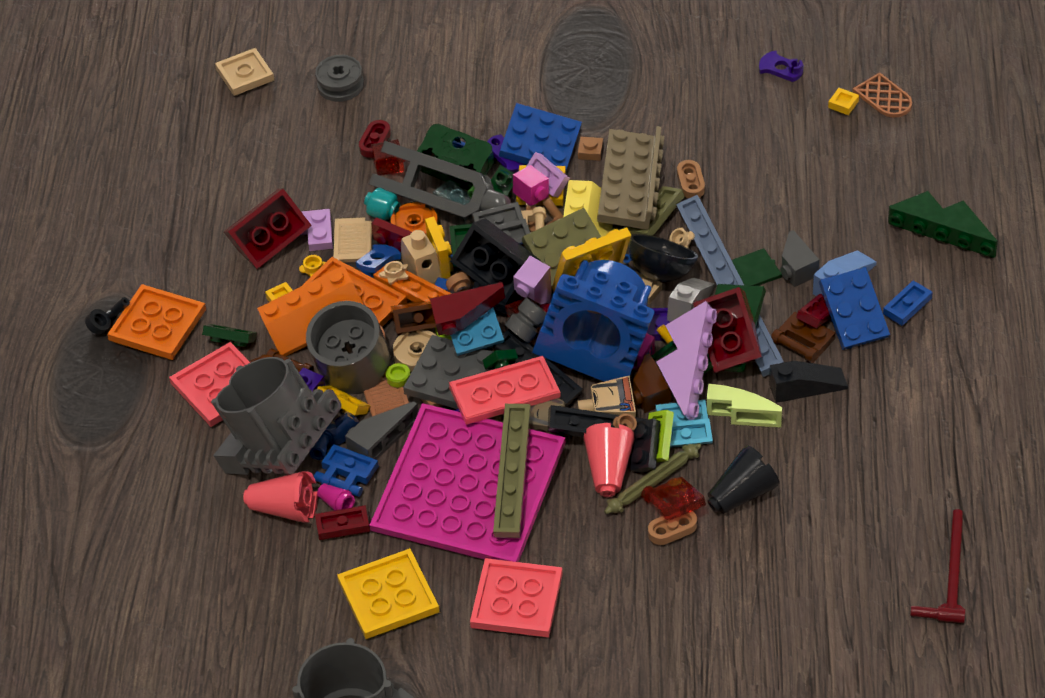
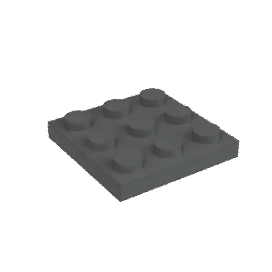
M432 335L403 387L404 394L458 409L449 389V382L494 370L485 369L482 361L494 351L482 348L457 356L452 340Z

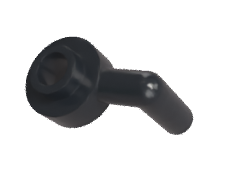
M126 297L121 298L106 312L94 309L85 318L87 328L94 334H103L110 328L111 319L115 318L130 304L129 300Z

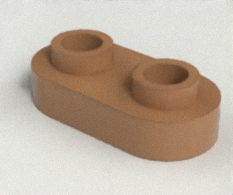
M693 160L680 162L677 166V178L684 196L688 199L696 195L699 198L702 197L705 193V182L700 165Z
M679 509L656 518L648 525V537L654 544L665 545L690 535L697 528V516L690 509Z

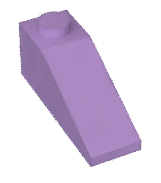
M529 256L513 277L514 289L522 297H529L540 304H550L552 300L550 266Z

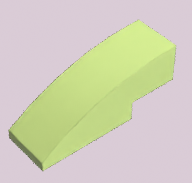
M708 384V415L730 416L731 424L781 427L782 407L774 402L739 388Z

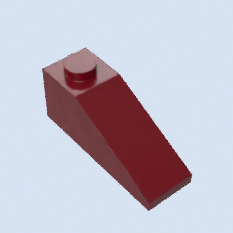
M500 282L431 298L430 302L438 336L452 335L457 331L465 329L505 299L503 283Z

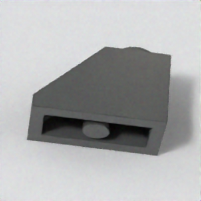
M792 230L788 234L782 254V267L780 271L783 278L789 280L796 287L814 278V274L819 270L820 260L797 233Z

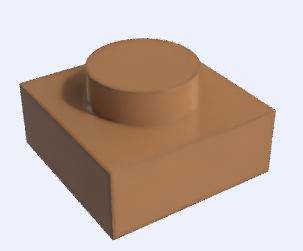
M580 137L578 159L601 161L603 138Z

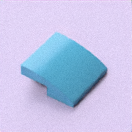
M698 400L699 414L695 420H688L678 403L656 405V411L669 410L674 412L670 448L682 447L687 444L713 443L705 400Z

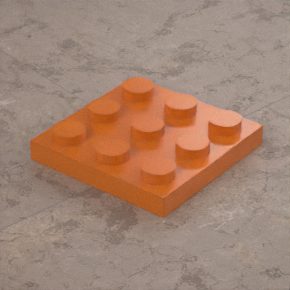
M142 284L130 300V304L124 309L108 332V340L173 360L206 311V305L200 301Z

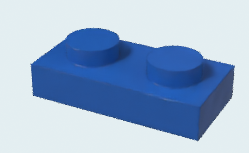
M913 280L883 308V315L903 326L932 299L933 292Z

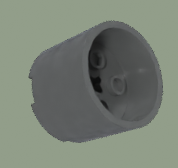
M339 301L322 308L311 319L306 331V343L318 372L324 376L327 386L330 385L347 394H358L375 387L382 381L381 377L384 375L388 365H390V351L375 314L367 306L354 301Z

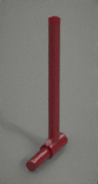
M960 509L953 510L947 604L944 603L938 606V608L911 605L910 616L934 618L937 621L964 623L965 609L961 605H957L963 511Z

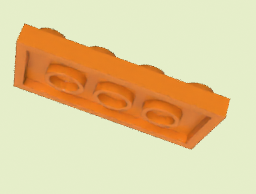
M331 257L303 284L305 285L344 265L363 304L375 314L379 325L382 327L392 318L391 306L407 303L406 295L334 257Z

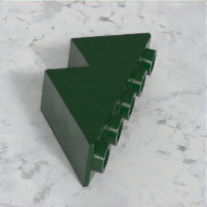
M926 191L889 206L888 223L890 225L985 256L996 257L997 239L964 200L942 208L930 192Z

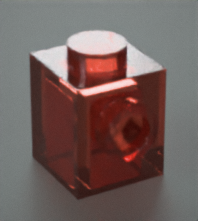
M397 139V140L388 141V142H391V143L400 145L398 139ZM384 142L371 144L377 175L381 176L404 171V160L380 152Z

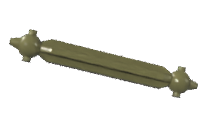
M701 444L683 445V451L674 454L668 461L663 462L655 470H652L619 494L618 498L608 499V505L604 511L605 514L622 513L624 505L632 503L686 464L688 459L698 458V450Z

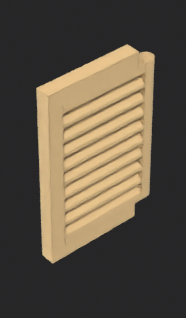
M365 218L335 219L333 257L342 262H356L372 250V221H366Z

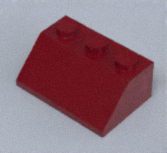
M281 188L277 189L226 229L224 234L235 248L258 269L312 225L286 191Z

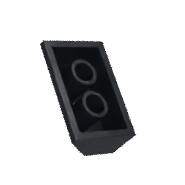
M484 218L472 223L450 262L482 286L502 282L505 299L502 301L507 304L517 294L514 289L513 278L529 256L539 261L541 260Z

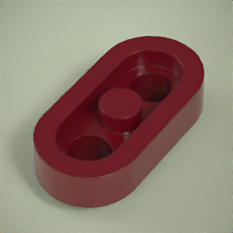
M375 120L368 125L359 141L361 155L373 158L381 154L380 151L384 141H388L391 135L388 122Z

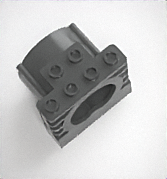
M266 357L255 360L245 366H238L236 372L229 380V385L224 387L217 397L211 401L231 431L213 456L225 474L247 475L250 470L253 473H260L262 470L266 474H270L272 471L275 474H282L283 472L287 475L294 474L341 409V402L333 390L327 389L323 392L321 389H315L312 392L290 358L284 361L278 357Z
M353 638L347 639L346 643L327 645L311 654L301 666L297 685L292 689L294 698H414L402 688L396 690L393 683L387 680L384 664L378 655L365 646L355 644Z

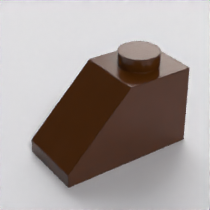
M412 302L391 306L396 334L436 327L431 302Z
M650 353L646 354L633 380L634 391H632L635 405H639L644 413L655 410L656 405L671 403V389Z

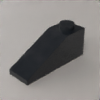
M800 361L770 365L769 386L775 403L848 389L843 371L839 367Z

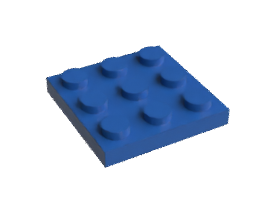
M516 103L499 152V157L528 164L534 153L537 152L541 153L555 166H566L567 171L582 122Z

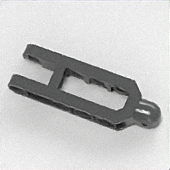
M384 141L380 152L410 162L403 183L373 173L369 182L371 186L383 188L399 196L473 221L472 213L511 203L508 196L494 191L490 177L388 141ZM421 167L431 168L445 175H451L463 181L473 183L475 189L470 202L463 205L414 188Z

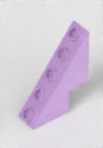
M706 301L665 325L677 350L657 361L678 405L688 420H695L699 414L698 399L699 394L703 392L704 383L702 378L704 370L708 367L707 352L708 347L712 345L713 339L711 330L712 325L717 319L716 309H713Z

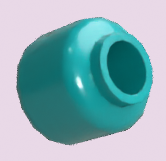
M376 188L373 192H368L364 205H366V212L369 216L388 221L393 213L395 215L399 211L400 202H398L396 194L383 188Z

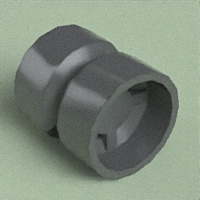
M525 297L518 306V314L513 313L505 325L530 344L538 334L537 328L542 327L547 312Z

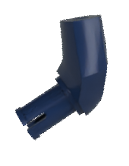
M345 411L336 420L331 421L310 450V456L315 460H323L326 456L327 448L332 447L333 444L339 445L345 442V435L352 427L359 423V420L350 412Z

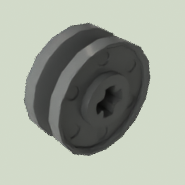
M333 55L322 60L316 67L317 88L320 95L327 100L334 102L347 101L359 95L363 89L362 67L360 62L354 57Z

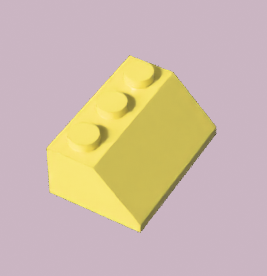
M569 180L563 217L585 208L601 237L612 231L613 224L597 222L601 187L592 181Z

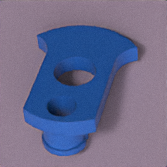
M372 245V250L356 261V267L362 273L374 278L373 274L387 263L401 259V253L398 249L389 245Z

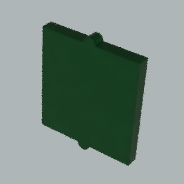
M764 248L732 260L744 285L760 286L782 278L780 270L775 265V260L771 259Z

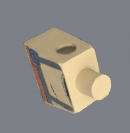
M630 376L593 384L591 386V399L577 400L578 409L616 415L628 413L636 417Z

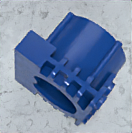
M583 260L575 276L566 274L560 276L532 353L604 382L630 376L654 315V310L647 307L648 297L652 290L651 286L645 285L641 277L634 270L622 263L612 260H596L588 263V261ZM588 311H595V312H598V313H600V314H595V313H591V312H588Z

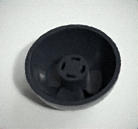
M632 234L628 245L629 256L634 267L646 278L653 281L672 282L678 280L691 271L698 259V255L691 249L673 241L651 235Z

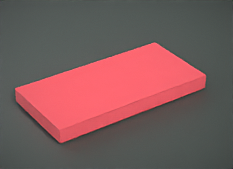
M543 356L449 382V389L466 425L504 414L505 403L530 404V406L560 398L561 393Z

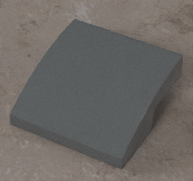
M518 202L472 213L473 222L486 218L519 244H523L522 237L530 233Z

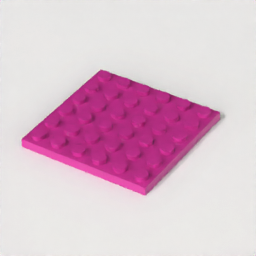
M422 403L371 520L370 530L484 560L488 558L519 562L564 449L565 437L529 429L520 538L494 537L493 528L503 422L484 419L466 425L460 412Z

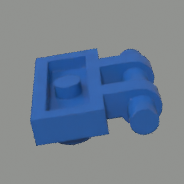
M333 444L322 460V468L327 471L325 474L316 471L314 478L321 485L326 483L346 489L352 495L360 497L363 488L357 486L356 483L368 484L379 467L378 460ZM339 474L347 478L343 481L336 478V476Z

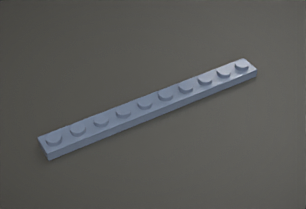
M693 196L676 204L688 230L692 231L695 235L693 240L715 284L744 285L699 196ZM759 315L755 329L762 358L756 359L755 362L764 377L769 375L770 365L784 363Z

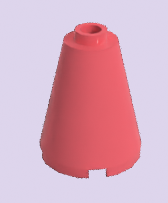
M611 423L595 424L588 427L586 434L584 433V443L595 491L600 493L601 496L613 497L616 493L620 492L634 443V432L631 428L619 424V428L611 427Z
M302 471L250 484L244 491L243 500L250 510L308 523L310 522L308 518H313L317 509L318 495L317 491L312 489V484H316V481L311 472Z

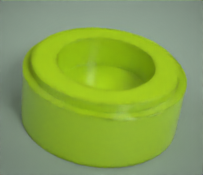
M402 363L389 366L386 370L387 383L396 388L404 387L411 374L409 367Z

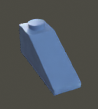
M858 250L828 261L814 274L813 295L822 294L819 285L821 279L866 267L869 272L876 266L877 261Z

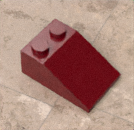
M737 287L693 302L695 308L706 301L717 311V319L712 325L711 330L713 337L712 345L708 347V354L714 373L762 358L752 312L746 293L742 288Z

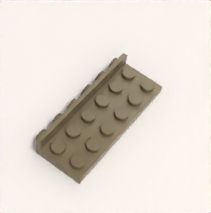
M656 127L655 136L609 129L597 222L648 230L650 221H655L657 207L653 206L657 205L661 171L660 163L665 137L660 135L661 127Z

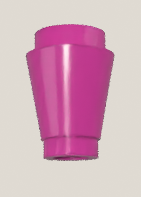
M326 483L318 488V497L334 511L354 506L355 498L349 490Z

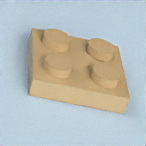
M256 48L215 63L217 72L234 96L274 81L273 72Z

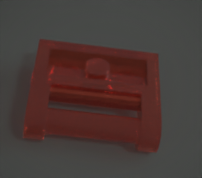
M683 477L672 478L667 483L655 488L646 486L641 492L642 498L658 508L661 516L666 520H673L706 506L704 496ZM662 498H665L670 503H666Z

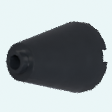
M749 445L743 448L708 492L709 499L707 503L716 513L720 511L724 514L775 489L780 483L769 463L767 465L764 464L761 460L763 456L755 448Z

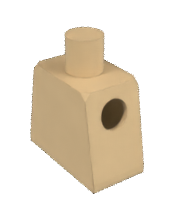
M415 230L411 235L403 237L401 239V259L403 264H408L407 270L435 284L437 278H441L438 257L435 248L422 230Z

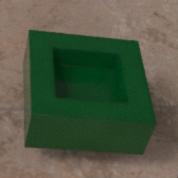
M516 349L495 350L482 361L485 369H497L510 365L518 359Z

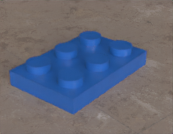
M866 267L819 281L842 350L889 337L890 333Z

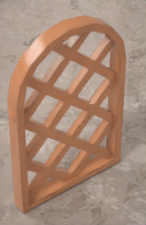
M880 72L853 88L855 94H858L861 99L887 117H902L911 111V97ZM869 85H878L877 90L869 89ZM880 86H889V90H880ZM868 93H877V97H868ZM880 93L888 94V98H880ZM891 94H900L899 99L891 98ZM879 101H888V106L879 105ZM890 102H899V106H890ZM902 102L909 103V107H902ZM890 109L899 110V112L892 113Z

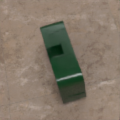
M433 124L429 128L417 152L482 173L487 176L494 163L493 149L490 143L441 124ZM460 138L466 141L464 147L459 149L452 145L453 141L461 143ZM421 167L420 169L422 173L469 190L473 185L469 181L466 182L454 176L445 175L431 168Z

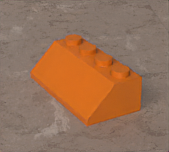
M343 265L257 309L279 354L286 357L307 346L306 331L314 315L322 308L339 301H354L361 304L363 302Z

